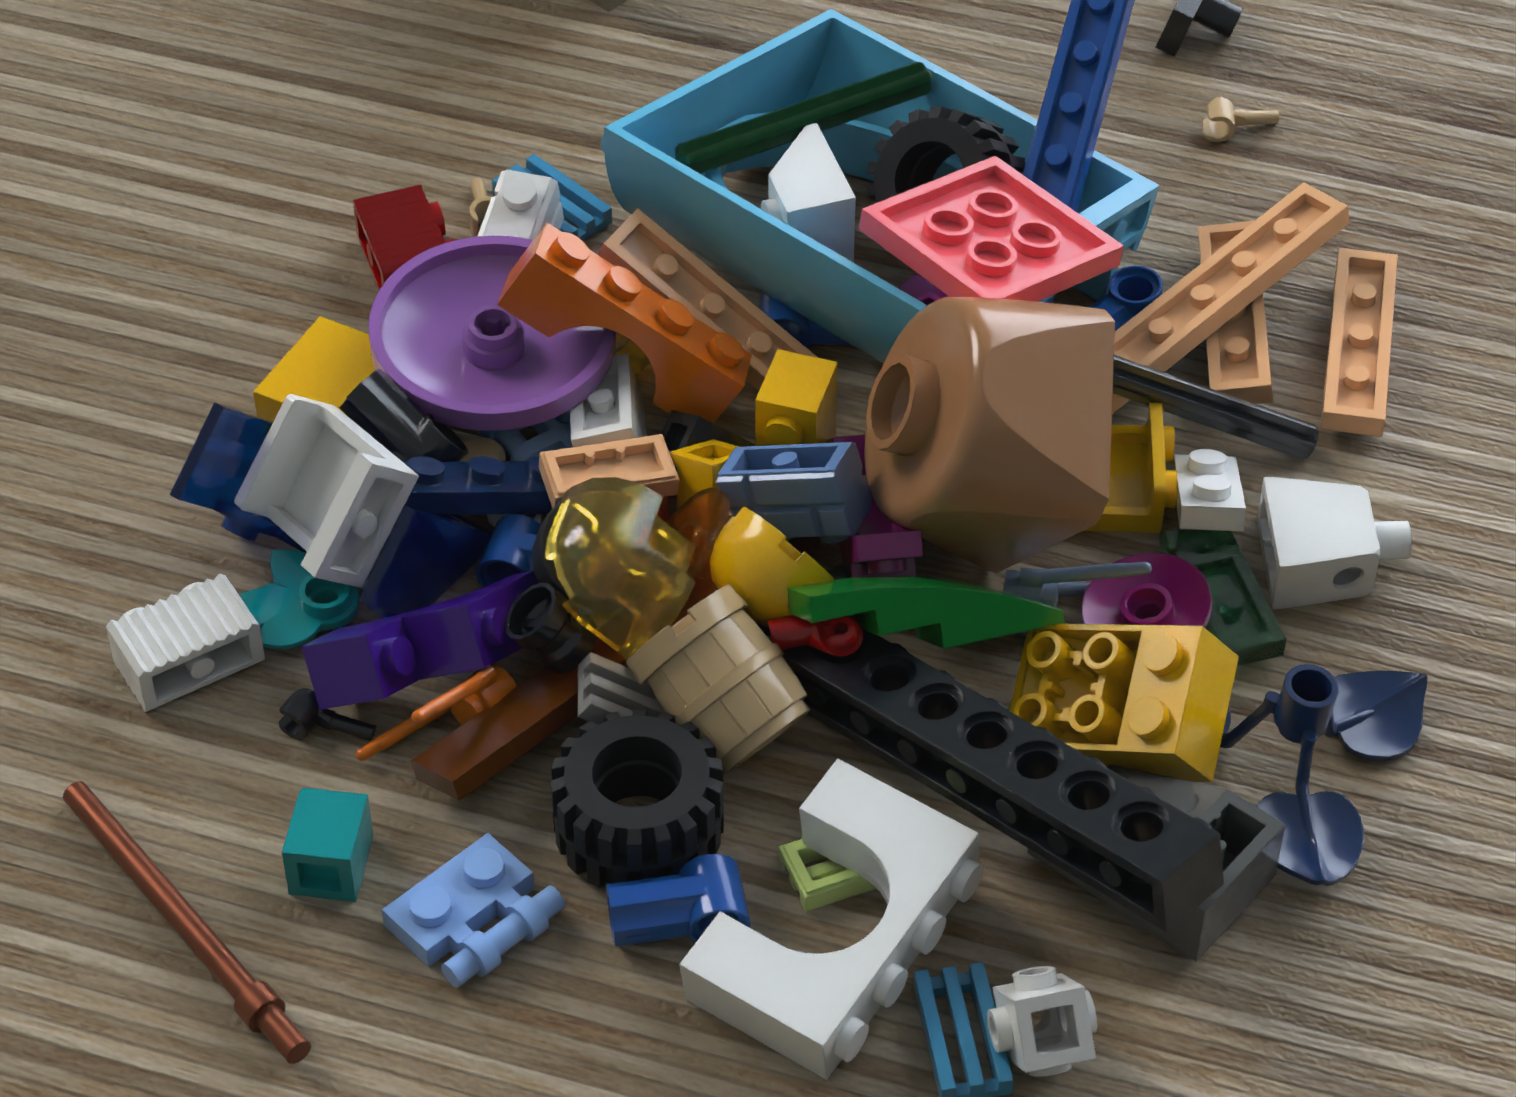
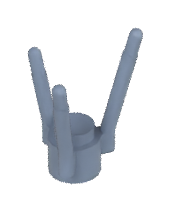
M1148 562L1055 569L1021 567V571H1006L1003 592L1057 607L1058 596H1084L1090 582L1076 581L1147 575L1151 572L1152 566ZM1027 631L1016 633V636L1026 637Z

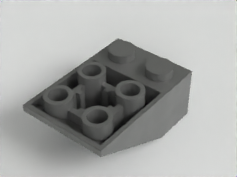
M1108 765V769L1138 786L1151 789L1160 799L1191 817L1203 819L1220 833L1224 885L1166 933L1032 850L1028 849L1027 853L1197 962L1276 876L1286 824L1226 788Z

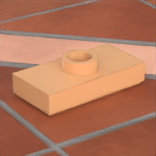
M663 434L539 453L538 468L552 508L564 497L586 488H610L631 496L635 501L678 495L680 479Z

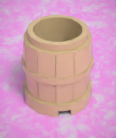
M731 584L718 589L687 610L688 615L672 627L668 624L626 661L640 686L648 684L665 713L675 715L676 724L682 725L690 722L699 728V739L709 738L716 747V758L721 759L724 775L759 752L810 711L803 701L807 693L783 658L785 653L777 643H772L761 628L744 611L748 605L741 595L737 594Z

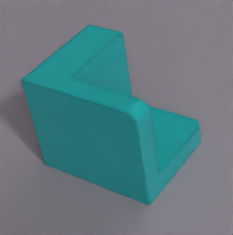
M303 788L299 791L282 849V859L289 895L357 901L373 841L368 794Z

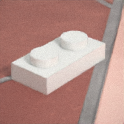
M1211 449L1194 450L1189 455L1174 454L1172 470L1177 471L1176 508L1179 528L1244 531L1246 506L1236 457L1226 456L1220 451Z

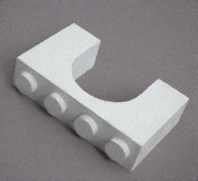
M838 758L799 808L803 844L837 864L860 874L861 877L868 880L878 889L888 904L879 924L868 936L848 948L830 953L812 954L788 949L720 911L679 964L686 1000L825 1080L830 1077L841 1060L850 1062L858 1054L868 1035V1023L881 1005L888 1008L897 1000L907 981V969L920 952L926 955L934 949L945 929L946 915L957 900L966 902L973 895L984 871V866L980 864L978 832Z

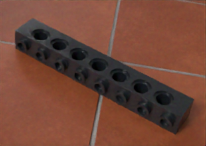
M863 630V640L860 647L854 653L845 657H833L808 645L783 650L785 653L783 658L807 693V696L803 699L810 709L807 714L1167 933L1224 885L1220 833L1214 830L1206 821L1198 817H1191L1160 799L1151 789L1138 786L1108 769L1099 759L1093 756H1086L1056 739L1047 729L1036 727L1006 710L997 700L980 695L958 682L950 673L944 670H937L911 655L900 644L891 643L880 636Z

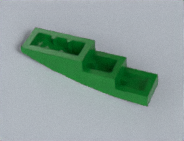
M918 577L845 578L788 588L789 613L811 623L853 615L863 630L877 636L917 628L918 639L943 649L1065 623L1063 609L976 584Z

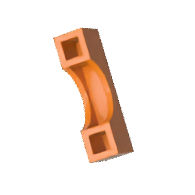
M546 223L507 276L497 305L550 338L574 327L596 326L618 332L633 341L645 353L654 371L656 387L653 404L668 414L672 410L700 416L714 423L745 385L752 354L743 349L742 345L734 337L724 332H717L693 317L683 304L672 299H665L642 284L633 272L622 266H614L589 250L580 238L571 233L561 232L549 223Z

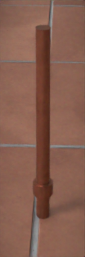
M82 781L69 785L63 793L65 803L235 1000L234 1011L251 1031L256 1033L262 1032L288 1063L295 1064L303 1060L311 1050V1043L284 1013L286 1006L280 996L267 982L256 981L92 790Z

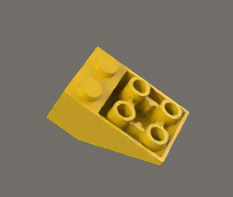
M1055 624L1027 631L1009 711L1036 727L1047 729L1056 739L1082 754L1099 759L1106 767L1114 765L1187 781L1213 782L1239 656L1203 626Z

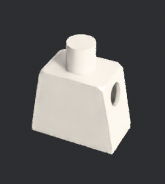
M1279 477L1263 478L1257 525L1272 609H1286L1367 596L1373 591L1379 560L1409 559L1412 546L1409 522H1374L1369 494L1362 486Z

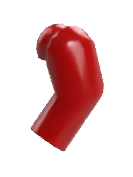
M795 615L767 620L771 642L777 643L782 651L808 645L833 657H845L854 653L860 647L863 640V630L857 620L851 615L815 623Z

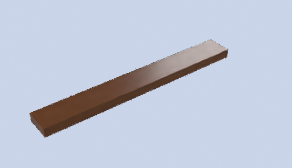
M796 537L788 541L801 554L804 551L808 552L821 542L818 537ZM712 550L599 628L597 641L591 652L629 668L626 661L641 646L668 624L672 627L689 614L687 610L718 590V587L712 580L709 564ZM547 666L515 687L492 708H485L412 759L411 763L416 779L458 801L463 799L578 716V667L563 674L555 673Z

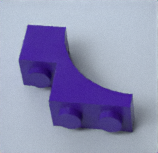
M534 571L513 574L478 590L417 610L367 623L338 628L301 646L319 709L385 699L418 680L485 669L522 649L523 647L506 634L505 621L509 609L519 595L532 585L537 584Z

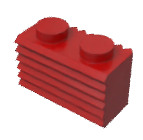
M421 184L353 200L357 237L379 290L385 281L405 262L430 248L455 241L454 238L444 240L443 235L446 234V228L441 207L438 201L428 202Z

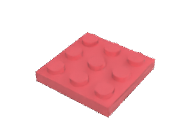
M997 156L862 209L859 224L861 232L949 297H984L1038 302L1120 266L1124 245Z

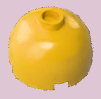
M742 507L735 517L732 516L713 544L709 561L711 577L718 589L731 584L737 594L741 595L748 605L744 611L755 623L768 629L767 620L792 615L788 610V588L817 584L835 579L805 551L801 554L785 540L787 536L758 514L746 507Z

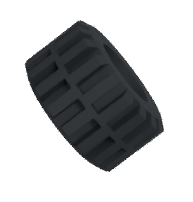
M931 107L930 112L917 109L908 113L909 123L897 120L889 127L893 135L889 140L879 139L874 149L880 152L877 163L869 161L867 169L868 174L874 175V184L866 186L867 199L875 200L878 203L931 182L939 166L954 154L958 155L963 168L997 156L1018 172L1023 173L1026 162L1025 158L1013 155L1019 148L1013 137L1003 135L1004 129L994 122L945 107Z
M632 709L633 715L620 717L618 711L605 714L604 722L599 725L592 721L579 727V738L568 737L561 745V757L554 758L551 768L554 832L560 855H567V865L575 874L587 871V882L601 888L606 883L613 884L677 875L688 861L706 854H717L721 845V833H724L723 767L721 759L716 758V747L709 738L699 739V728L692 723L686 722L678 725L676 724L675 715L661 712L658 717L647 716V709ZM633 796H648L662 800L643 807H629L615 803L621 799Z

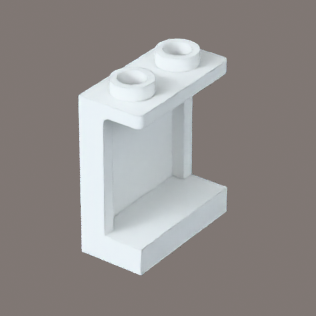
M289 394L286 396L235 497L234 503L243 511L268 517L306 550L307 553L301 566L314 578L362 588L419 475L336 406Z

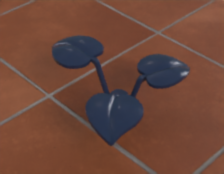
M1302 664L1288 671L1280 694L1273 691L1267 692L1263 703L1229 733L1227 732L1231 724V713L1228 708L1220 745L1221 748L1228 749L1233 747L1270 713L1274 714V721L1281 735L1293 743L1301 744L1295 783L1296 795L1287 792H1275L1265 796L1256 806L1286 824L1279 862L1277 863L1278 869L1310 884H1323L1325 886L1341 882L1353 871L1363 848L1364 828L1356 807L1346 796L1338 792L1323 791L1309 794V777L1316 740L1323 734L1329 738L1338 735L1341 744L1349 753L1366 760L1389 761L1406 755L1417 743L1422 729L1424 698L1428 682L1426 674L1404 671H1365L1334 677L1329 671L1320 666Z

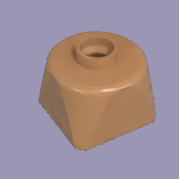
M944 297L932 302L919 311L902 329L889 350L883 366L875 379L868 402L864 448L865 470L872 497L883 516L907 531L921 530V537L924 540L996 574L1096 525L1109 500L1115 321L1105 309L984 297Z

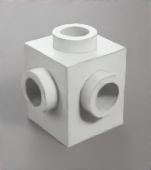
M1040 966L1013 973L1014 983L993 987L996 1008L989 1009L987 1012L988 1029L993 1047L997 1053L1006 1051L1008 1060L1025 1073L1029 1072L1031 1076L1056 1075L1072 1068L1071 1063L1096 1058L1092 1033L1097 1031V1016L1089 991L1085 990L1084 986L1062 973L1056 974L1055 967ZM1043 1010L1041 1021L1033 1026L1031 1012Z

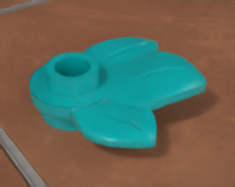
M277 549L273 550L270 556L274 583L241 593L239 596L260 625L263 647L289 649L307 643L321 630H333L348 624L356 616L359 609V597L356 588L351 585L314 578L301 566L306 552Z

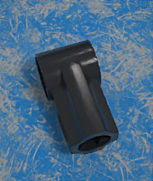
M381 369L375 370L370 376L360 382L339 407L351 420L402 462H407L409 459L419 456L434 458L440 462H460L468 454L466 445L452 429L445 424L434 421L432 414H425Z

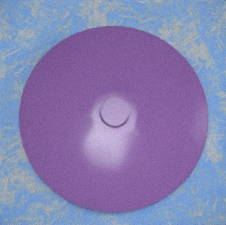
M477 236L447 242L430 248L405 262L385 281L378 291L372 304L368 325L370 352L375 370L381 369L425 414H432L434 421L458 428L483 431L511 430L532 426L558 417L583 402L595 391L607 375L616 350L615 331L596 326H580L564 330L549 338L497 305L509 272L533 240L512 236Z

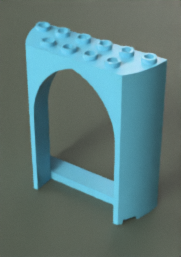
M830 9L605 126L601 139V150L605 155L606 170L612 191L625 211L632 214L637 208L640 209L679 243L884 363L889 350L902 329L927 305L727 189L723 181L724 175L729 172L758 167H775L793 142L702 174L675 160V147L679 143L914 62H922L926 69L931 71L933 80L931 81L932 90L930 93L822 131L843 173L874 181V175L868 174L867 169L869 161L876 163L878 161L880 152L874 148L879 139L889 140L893 136L889 127L897 120L909 123L908 113L917 109L930 112L931 107H945L994 122L1004 129L1003 135L1013 137L1019 146L1013 155L1025 158V162L1037 119ZM1094 150L1077 213L1124 245L1122 255L1126 248L1136 251L1147 226L1160 185ZM957 154L950 156L939 166L933 180L963 169ZM1118 267L1073 287L1098 301L1108 293L1110 277L1117 271ZM1052 295V296H1050V297H1047V298H1045V299H1043V300H1040V301H1038V302H1045L1046 300L1050 299V298L1053 297L1054 295Z

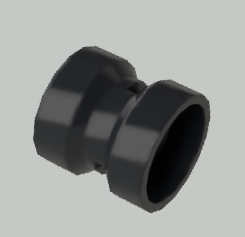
M548 583L532 585L522 592L513 602L506 616V634L524 649H535L536 657L555 673L563 674L578 667V664L593 650L597 641V623L580 608H568L567 599Z

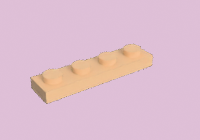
M638 208L603 243L597 255L614 266H622L633 272L642 284L665 299H672L683 304L693 317L715 331L724 332L734 337L742 345L743 349L752 354L746 380L757 390L761 388L777 349L817 357Z
M1255 220L1198 226L1200 264ZM1262 293L1206 338L1210 388L1254 404L1273 402L1264 295Z
M1338 248L1320 429L1382 437L1386 417L1398 258L1396 254Z

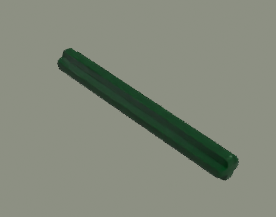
M914 62L679 143L675 147V160L699 174L793 142L806 125L817 123L822 132L925 96L932 90L931 81L933 77L931 71L927 70L922 62Z

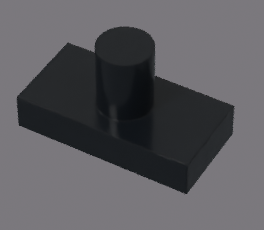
M1178 0L1155 48L1175 57L1192 21L1230 38L1244 8L1228 0Z

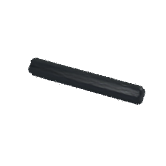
M1114 355L1113 394L1148 406L1149 402L1162 403V409L1165 412L1300 459H1307L1316 447L1319 429L1315 424Z

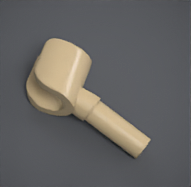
M1217 97L1207 106L1208 118L1202 121L1203 135L1209 141L1224 142L1234 135L1235 126L1278 124L1279 112L1277 110L1245 111L1243 109H1234L1231 101L1223 97Z
M474 178L470 183L474 201L469 207L470 232L475 237L478 236L479 223L483 222L492 198L488 196L482 178Z

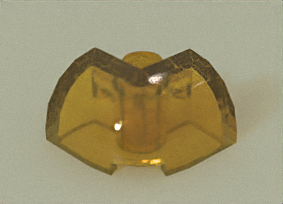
M618 477L591 478L572 486L565 492L547 537L544 558L554 561L557 577L569 597L562 606L581 625L628 660L668 624L671 625L686 604L696 583L686 574L696 546L657 516L663 499L662 495L643 484Z

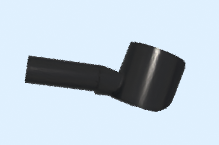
M308 688L295 691L279 709L280 713L284 715L279 721V728L288 736L298 740L305 739L316 725L372 741L376 730V725L338 714L330 709L320 710L315 692Z

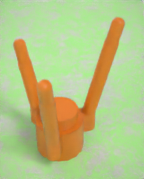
M492 664L485 669L476 670L458 686L426 703V705L415 710L410 718L356 751V758L359 761L369 759L450 710L456 720L462 725L485 708H492L517 685L509 673L499 665Z

